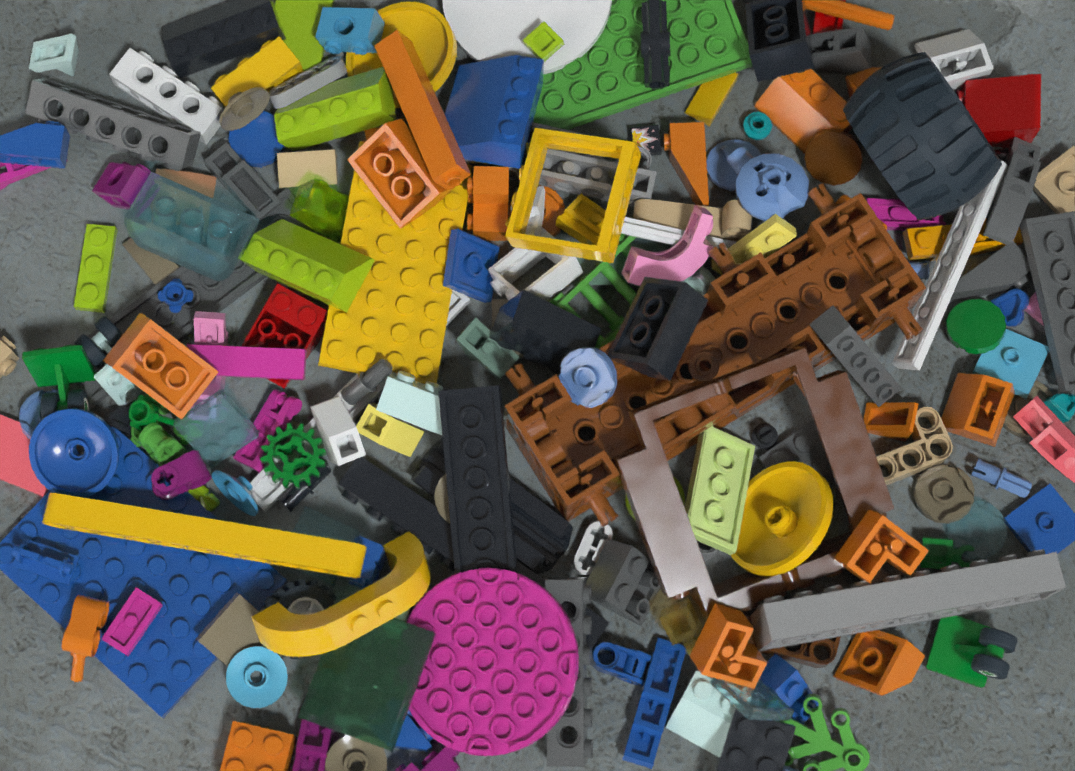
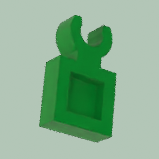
M923 536L922 545L929 551L921 561V568L941 569L951 566L952 562H957L961 567L967 568L973 562L965 561L961 557L965 551H974L973 545L962 544L958 548H953V539Z

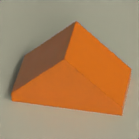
M867 402L863 418L867 432L905 442L913 433L918 404L916 402H885L878 407L875 402Z

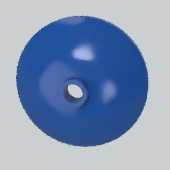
M67 408L48 415L37 425L30 439L29 459L33 472L47 489L53 493L84 498L99 492L112 480L119 463V447L112 429L102 418L84 409ZM77 445L84 447V454H80L77 451Z

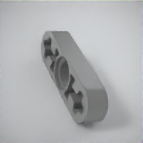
M340 56L329 58L271 89L268 93L274 108L286 107L345 75L347 69Z

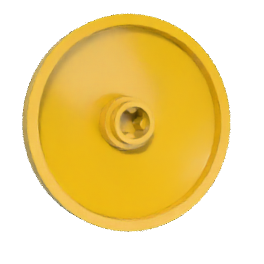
M400 2L378 10V14L385 22L381 41L396 30L413 42L433 90L436 92L449 77L457 55L456 37L446 18L435 8L419 2ZM353 52L346 53L348 77L383 67L378 53H366L365 55H358ZM392 88L395 108H401Z
M795 461L772 465L754 476L748 484L737 551L731 555L733 560L748 572L759 576L783 574L803 563L819 546L831 522L833 496L826 479L811 466Z

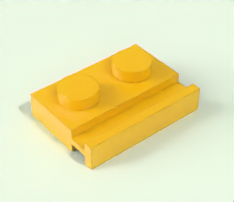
M580 194L564 210V213L558 216L555 225L579 242L597 246L606 210L583 194Z

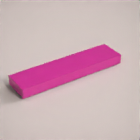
M187 344L188 349L218 371L216 376L305 380L307 356L305 349Z

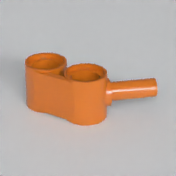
M79 594L74 601L71 618L62 639V650L70 652L73 656L71 680L74 682H81L83 680L85 658L87 656L94 657L97 652L101 635L97 627H104L110 606L108 601Z

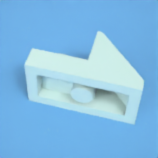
M68 34L33 42L29 69L37 73L58 69L70 76H74L78 58L76 36Z

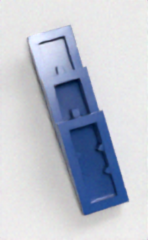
M661 638L657 639L622 760L652 769L687 646Z

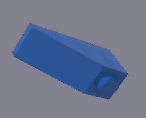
M46 121L45 124L34 123L0 135V163L65 169L70 135L65 126L55 121Z

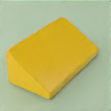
M735 72L701 84L685 114L700 122H704L705 125L710 127L735 85L739 74Z

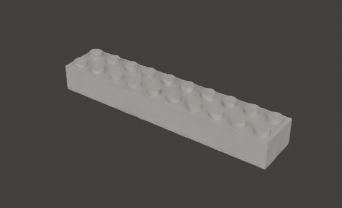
M1042 549L1026 554L1027 557L1017 559L1016 555H1008L998 558V562L988 564L987 560L975 561L969 564L970 567L959 569V565H951L941 568V572L930 574V570L912 573V577L907 579H901L900 575L883 578L882 583L873 585L872 582L861 581L854 583L853 588L845 590L842 589V585L825 588L824 593L813 595L812 591H804L794 594L795 598L783 600V596H775L765 599L764 604L758 605V609L750 615V619L754 628L753 632L757 649L764 651L1045 600L1065 589L1066 585L1057 552L1046 554L1045 550Z

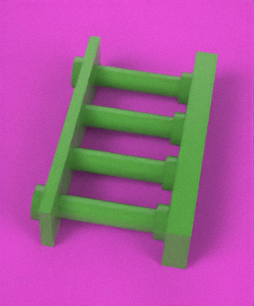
M621 234L615 257L622 252L627 258L631 248L630 243L636 237ZM599 261L565 295L559 292L549 301L555 306L581 318L568 304L580 291L610 324L608 327L611 331L604 338L599 335L595 346L597 349L615 340L625 318L622 315L618 316L590 286L589 282L601 272L630 304H632L637 294L608 262Z

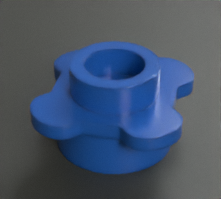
M180 279L171 280L158 293V299L161 302H165L172 313H179L182 306L186 302H191L194 298L193 292L187 290L182 285ZM178 294L179 296L178 298H173V295Z

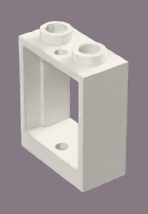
M544 228L541 229L540 237L556 239ZM514 248L488 269L493 279L490 282L491 286L498 295L502 296L505 294L508 301L520 293L511 284L544 257H548L556 265L524 290L546 301H549L583 274V271L576 257Z

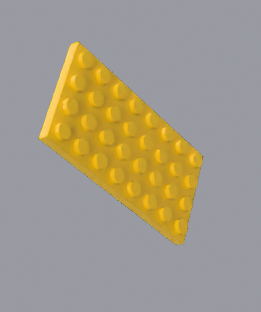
M360 141L359 144H358V149H359L365 142ZM467 164L471 173L470 176H472L473 165ZM354 169L340 244L369 256L375 261L347 313L331 305L328 306L318 366L359 374L360 372L365 373L380 359H386L393 366L392 373L404 371L414 375L415 381L426 384L427 381L437 383L452 290L443 286L451 230H463L468 200V177L436 206L400 229Z

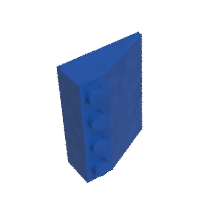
M512 55L459 65L445 117L465 160L520 169L543 86L544 59Z

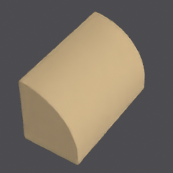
M335 149L277 153L279 188L338 184L337 153Z

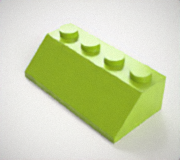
M384 67L331 82L286 107L278 108L274 114L277 140L292 151L382 126L387 122L397 120L392 86Z
M284 219L254 233L240 258L241 261L256 272L346 313L375 261L369 256Z

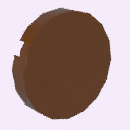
M836 128L822 130L814 135L805 153L806 167L813 178L821 183L833 186L845 184L854 179L861 169L863 160L862 147L856 137L849 132L847 134L842 132L841 129Z

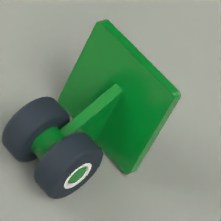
M69 344L51 349L37 348L33 351L22 353V359L38 387L58 385L59 394L55 392L46 393L41 397L42 420L56 411L67 408H79L90 411L89 399L85 390L70 391L71 383L95 381L94 375L96 372L81 345Z
M959 616L941 618L925 668L958 681L983 688L987 677L995 679L1007 678L1010 665L1002 660L1004 653H1013L1018 640L1008 632Z

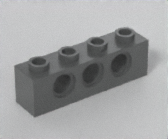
M833 305L809 324L878 407L902 389Z

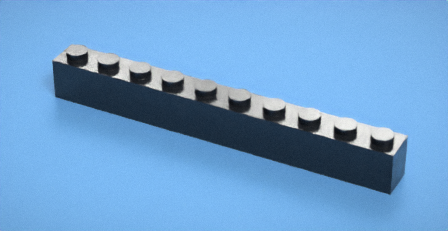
M363 457L355 459L338 483L342 491L341 496L353 505L359 502L367 508L365 512L376 521L380 522L383 518L392 524L390 529L397 535L401 536L407 532L412 533L421 542L425 554L435 553L441 557L439 562L443 566L455 572L451 524L442 518L436 506ZM517 561L519 574L534 580L545 588L544 578ZM569 601L563 602L562 608L569 618L575 617L577 612L576 606ZM586 607V616H591L592 620L591 634H586V646L591 647L593 650L607 629L609 622Z

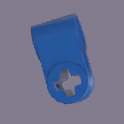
M604 642L600 643L593 650L592 666L595 670L617 677L624 682L643 686L642 676L646 664L651 661L652 656L635 649ZM600 650L610 651L613 656L612 664H601L597 658L598 652ZM635 661H636V666H635L634 672L632 673V670H633V667H634V664H635Z

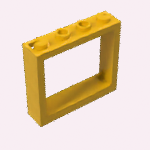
M534 128L531 141L526 145L527 158L525 164H522L519 170L520 184L518 191H515L512 196L511 205L513 210L511 217L505 223L507 226L506 239L515 248L614 263L641 157V152L636 142ZM548 149L619 159L597 246L525 234Z

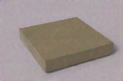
M237 592L196 638L197 641L227 667L232 658L241 650L253 646L265 647L259 641L252 620V616L259 613V611Z

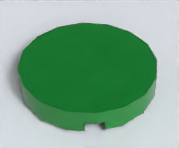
M982 299L966 300L957 304L950 311L947 318V336L951 343L958 349L960 347L970 354H982L995 349L1006 333L1005 316L1000 308Z

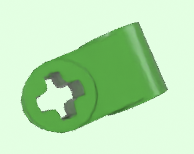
M156 422L147 425L138 437L139 443L158 466L165 465L188 452L171 434L168 435L162 426Z

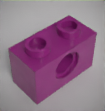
M124 161L122 164L110 162L92 192L113 207L141 212L159 182L150 176L152 172L141 164L137 163L134 166Z

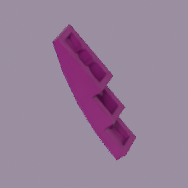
M308 692L292 771H326L325 761L330 750L338 697Z

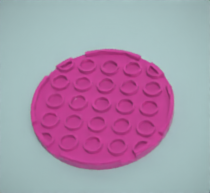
M479 568L450 576L435 585L419 600L405 623L406 627L401 643L398 646L397 670H399L402 687L401 693L417 723L436 741L448 748L469 755H503L519 751L538 741L562 717L570 703L577 682L579 668L577 641L571 622L556 598L539 583L524 575L504 569Z

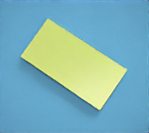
M712 426L700 433L698 437L685 511L697 541L732 555L737 551L755 445Z

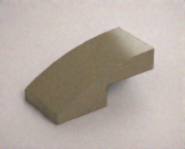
M146 227L122 244L155 286L179 268Z

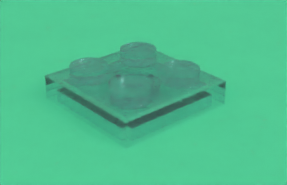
M220 389L190 409L182 420L179 417L175 419L173 424L195 450L199 451L203 460L211 468L259 437L258 429L223 389Z

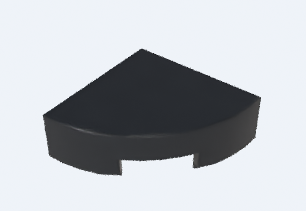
M130 406L119 407L105 417L104 421L109 427L116 428L126 435H131Z

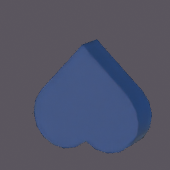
M1013 289L991 300V302L999 307L1004 314L1006 326L1016 327L1024 320L1023 310L1029 305V296L1020 289Z

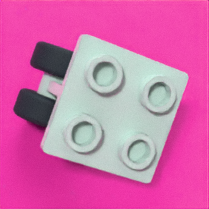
M102 316L94 324L95 328L99 331L95 336L90 339L86 334H82L74 341V345H81L90 362L96 368L105 363L103 360L106 355L103 352L105 351L108 354L112 349L110 345L114 347L123 335L106 316ZM108 364L94 375L95 380L119 407L127 406L143 392V390Z

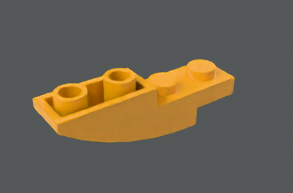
M985 218L969 256L1000 250L1006 246L983 235L987 218ZM952 225L906 229L903 232L908 260L930 258V261H937ZM1020 226L1013 240L1017 245L1023 243Z

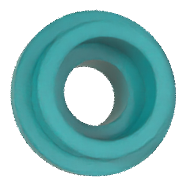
M762 112L749 114L743 123L745 134L753 140L765 139L772 129L770 118ZM760 122L763 127L757 129L753 126V123Z

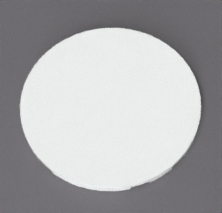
M442 0L445 18L454 31L456 41L462 50L476 62L512 55L537 58L524 45L523 39L545 21L564 40V45L544 62V74L565 68V65L578 57L581 58L591 49L607 24L612 0Z

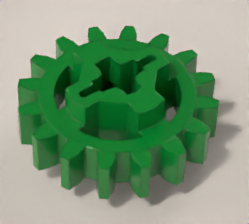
M288 423L287 431L284 432L281 428L276 427V437L269 434L266 436L270 445L261 446L262 451L267 453V456L260 458L261 463L269 464L264 469L265 474L274 473L272 482L276 484L280 479L283 480V488L285 489L288 488L290 483H294L295 488L300 489L301 481H304L308 486L311 485L310 477L312 475L317 478L321 476L317 467H325L326 465L325 461L320 459V457L326 455V449H318L323 443L321 437L313 439L315 431L310 429L305 433L303 424H300L297 430H293L291 423ZM291 438V441H289L288 443L284 445H279L283 440ZM304 440L311 445L314 455L304 450ZM297 450L300 458H295L293 462H290L287 454L292 455L293 451ZM273 458L283 462V473L277 469ZM301 468H308L305 472L296 475V471Z

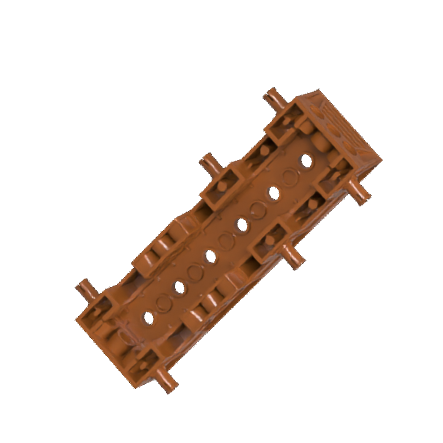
M824 183L818 185V189L816 187L808 193V196L811 197L821 212V217L811 222L805 235L764 258L762 253H759L751 259L737 264L725 243L719 244V248L715 246L711 249L709 255L723 274L721 277L710 282L708 292L703 295L708 299V302L670 381L648 377L613 361L617 371V386L614 394L607 402L593 408H587V406L576 405L571 402L572 398L557 375L539 385H534L522 364L515 365V371L513 368H510L505 373L519 396L504 406V425L565 520L569 522L590 508L600 521L602 527L608 525L609 520L612 522L619 517L607 500L608 497L624 488L613 457L641 446L629 415V411L634 410L630 407L629 400L634 396H640L647 405L704 383L694 378L687 380L680 375L679 370L683 366H689L690 359L695 354L709 352L716 357L719 363V371L715 376L717 378L795 347H804L807 350L815 372L837 358L809 325L832 305L863 341L868 340L894 323H897L907 340L912 339L913 335L917 336L923 331V328L912 315V309L926 287L861 193L842 204H836L825 188ZM832 276H840L844 279L845 287L835 289L830 285L829 279ZM785 305L791 306L795 309L796 316L792 319H786L781 316L780 308ZM740 335L745 339L746 346L743 349H735L730 344V338ZM614 340L606 344L605 346L601 347L599 350L605 352L607 355ZM702 361L699 363V368L707 372L709 364ZM795 366L654 419L653 423L667 461L697 444L699 434L713 426L717 429H722L795 383L805 396ZM584 426L591 427L595 432V437L590 441H583L578 436L579 429Z

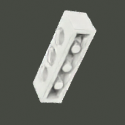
M129 48L109 74L114 85L168 121L201 132L199 141L207 145L221 126L219 119L223 112L222 103L212 96L206 98L200 94V90L189 81L183 83L177 79V75L166 66L160 68L153 63L154 60L143 51L137 53ZM145 76H153L152 80L147 83L140 82ZM168 91H176V94L171 98L163 97ZM191 106H199L195 113L186 112Z

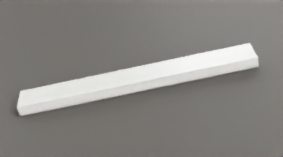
M1000 160L1002 166L991 182L973 199L960 206L927 281L926 289L921 295L913 313L923 331L917 336L913 335V338L907 340L905 335L903 336L892 362L898 369H921L1008 168V165L1003 160Z

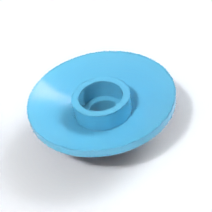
M253 646L241 650L232 658L227 667V688L231 696L246 707L262 708L271 705L281 697L287 685L288 674L284 661L277 653L266 647ZM253 671L261 672L262 679L259 682L251 681L250 675Z

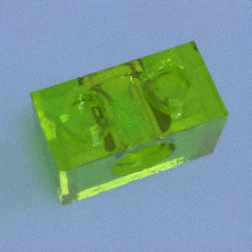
M314 178L299 186L289 216L337 243L341 241L349 196L330 188L325 181Z

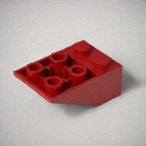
M277 283L241 347L305 349L307 351V359L323 336L327 310ZM267 379L284 389L291 381L285 379Z

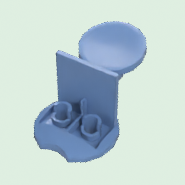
M739 139L727 140L717 144L707 157V174L710 180L720 188L729 191L736 190L735 200H739L742 208L755 218L766 221L777 214L783 219L789 212L804 207L809 193V180L803 168L792 158L781 154L761 155L759 150L751 143Z

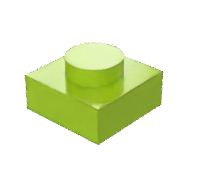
M543 21L523 39V43L538 59H544L545 62L564 45V40Z

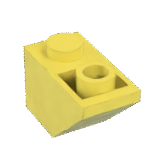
M374 402L368 404L356 426L358 433L384 447L411 457L425 431L411 423L377 411L378 405Z

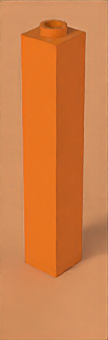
M396 30L374 46L432 180L448 191L460 185L471 173L413 42Z

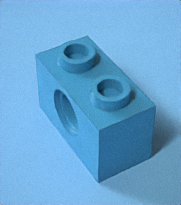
M323 7L315 38L325 51L332 54H339L341 52H353L358 55L377 53L374 45L381 41L385 22L375 8Z

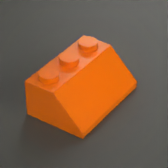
M812 69L777 77L754 105L759 112L766 114L772 124L804 154L813 136L822 130L836 128L848 134L853 129L843 111L847 102Z
M402 119L385 123L347 159L400 229L436 206L455 188L453 187L447 191L432 180L414 136Z

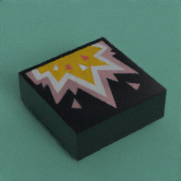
M658 125L630 127L631 142H636L637 146L647 149L651 156L661 155L662 149Z

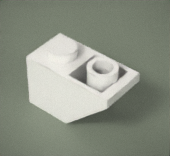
M339 396L310 406L330 463L340 466L366 455L357 427Z

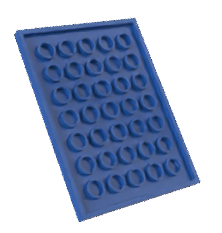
M110 426L119 447V463L116 473L102 490L84 498L219 520L210 511H207L188 491L169 500H161L153 493L151 478L152 473L159 466L142 450L136 447L123 433ZM165 479L160 481L166 487L171 485V482H167ZM50 490L0 542V570L64 629L69 624L72 607L78 594L110 603L104 627H97L101 635L95 657L163 719L217 661L218 658L197 641L196 638L235 593H239L260 612L261 608L266 606V603H264L266 598L272 595V592L288 583L279 572L267 563L45 525L42 523L49 493H53ZM22 538L79 556L80 559L70 585L12 567L15 556H12L14 546L16 544L20 545ZM137 587L162 603L163 606L128 657L101 638Z

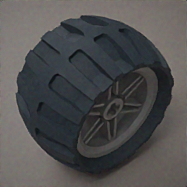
M926 52L902 57L877 70L855 90L843 108L848 122L882 175L918 220L940 216L966 204L991 182L1002 166L990 143Z

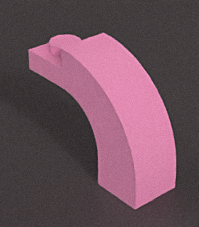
M695 205L682 238L677 244L665 251L650 252L631 246L621 274L628 283L641 286L644 277L680 282L689 278L701 268L709 257V251L713 249V246L705 238L712 231L713 215L706 208Z
M195 311L193 317L194 344L228 346L225 313ZM214 377L190 408L188 416L193 419L218 420L226 377Z

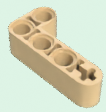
M639 199L634 202L633 218L685 230L695 205ZM739 200L728 201L723 208L701 206L713 215V228L709 236L737 242L751 232L752 216L742 208Z
M922 407L917 410L914 429L911 434L914 440L913 443L877 456L879 465H884L889 471V476L884 477L886 485L923 472L930 467L940 465L952 453L951 439L939 413L934 408ZM918 418H927L931 423V428L925 429L921 427L918 423ZM930 444L939 445L943 450V455H934L930 450ZM909 454L913 456L916 466L906 465L903 461V455Z

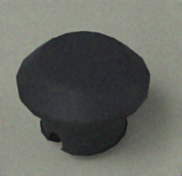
M762 423L753 429L752 441L758 448L770 449L777 443L778 433L772 425Z

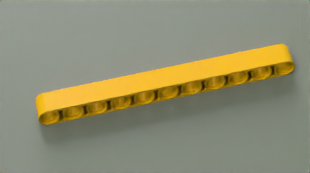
M49 493L42 520L43 524L60 529L350 578H360L367 548L364 545L348 541L59 493Z

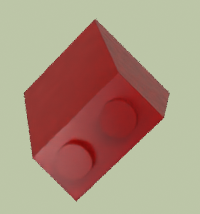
M1041 74L966 80L961 90L956 92V95L991 147L1009 148L1014 137L1031 143L1041 129Z

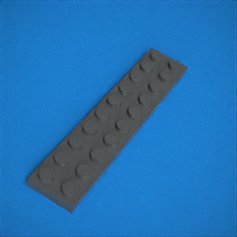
M286 188L277 195L282 204L261 221H258L251 214L111 318L110 321L124 334L136 317L142 313L181 342L194 332L193 317L195 311L219 313L267 277L256 272L240 260L254 233L281 219L320 236L323 235V231L290 190ZM173 279H180L182 285L194 294L193 300L186 302L179 313H172L169 310V306L158 299L159 291L163 290ZM174 294L173 298H178L179 295ZM96 329L88 337L91 339L99 331ZM104 363V364H103L102 366H100L99 368H96L93 364H92V366H93L95 372L97 373V372H98L99 370H101L107 363ZM96 380L71 383L72 390H85L89 399L90 409L109 396Z

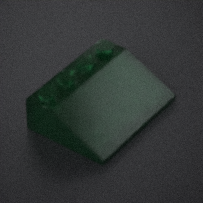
M393 618L340 648L322 653L298 718L393 752L436 633Z

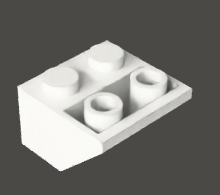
M969 29L915 44L917 53L926 52L954 91L961 89L966 80L989 78L994 69L984 42Z

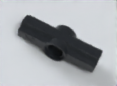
M648 0L642 3L641 8L643 23L641 55L644 58L645 87L657 90L669 86L670 68L668 57H671L670 30L667 31L666 1Z

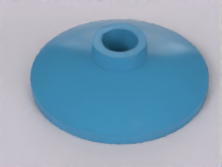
M215 470L212 473L214 483L230 502L250 516L258 514L259 510L256 501L250 493L253 486L246 478L240 475L236 479L219 470Z

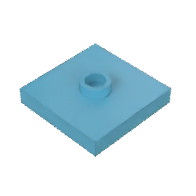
M1006 329L1000 344L995 349L981 354L972 374H984L1012 383L1015 395L1027 399L1049 353V347Z

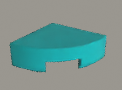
M1059 393L1048 397L1044 401L1045 405L1062 423L1068 422L1075 413V395Z

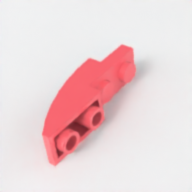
M1036 396L1018 411L1013 418L1033 438L1030 444L1050 464L1075 483V436L1045 403Z

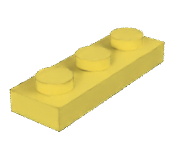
M775 214L729 247L728 250L737 264L743 263L759 253H762L764 258H766L797 236L796 228ZM711 260L712 269L722 275L723 273L715 261Z

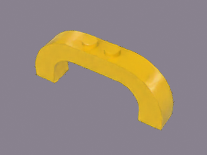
M407 532L383 545L390 570L392 571L384 578L323 611L313 614H295L277 602L253 615L252 620L259 641L269 650L285 656L303 657L318 655L340 648L402 614L423 597L430 584V571L421 542L412 533Z

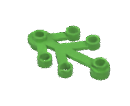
M808 694L804 698L803 704L804 710L811 716L815 730L784 715L783 707L777 701L769 700L760 706V715L765 716L768 712H774L777 715L776 720L795 725L794 734L808 741L789 748L788 754L790 758L785 761L784 766H790L794 759L825 750L836 756L819 762L808 760L803 765V771H807V768L810 766L816 767L818 771H832L843 768L846 771H863L868 766L870 760L869 752L864 745L855 742L849 724L850 714L846 709L836 708L831 714L833 726L839 729L843 742L841 744L831 739L822 712V699L817 694ZM816 700L819 705L816 708H810L807 702ZM843 714L846 716V720L844 722H837L835 716ZM856 754L860 757V760L853 763L848 758L850 755Z

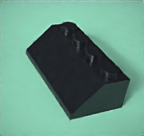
M232 0L162 27L163 43L171 67L180 79L256 51L267 41L275 40L279 36L282 40L286 39L273 0Z

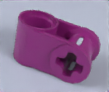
M190 451L154 470L151 478L153 493L161 500H169L184 492L203 486L211 480L212 476L199 451ZM165 479L167 482H171V485L166 487L160 481Z

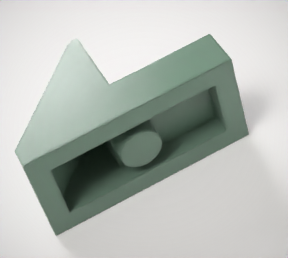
M475 317L457 337L456 341L471 361L477 360L493 376L501 379L519 356L514 351L499 346L497 341L490 339L491 331Z

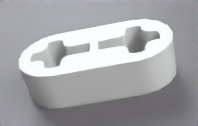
M600 521L590 524L587 528L573 562L574 569L580 576L589 577L593 567L583 570L582 563L578 560L580 558L585 559L589 551L594 553L592 563L596 564L607 540H612L613 533L609 525L602 527ZM600 528L604 530V536L607 539H601L596 548L592 546L594 536L590 533L592 531L597 532Z

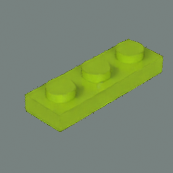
M86 225L74 302L76 310L105 313L118 231L116 226Z

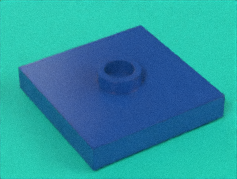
M460 229L451 230L443 286L483 303L492 302L493 287L490 282L493 279L488 269L498 261L499 246Z
M1048 484L1002 519L1028 553L1044 549L1046 554L1054 552L1058 554L1075 541V513L1051 484Z

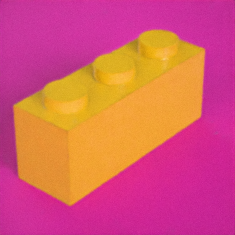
M279 36L275 40H269L264 43L260 51L254 56L246 57L240 61L237 68L231 73L220 76L211 87V90L225 108L229 104L231 96L237 92H244L256 87L265 88L269 92L274 87L304 72L300 61Z

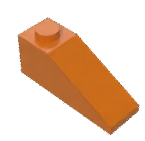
M704 122L670 123L668 133H663L664 151H669V161L695 205L709 206Z

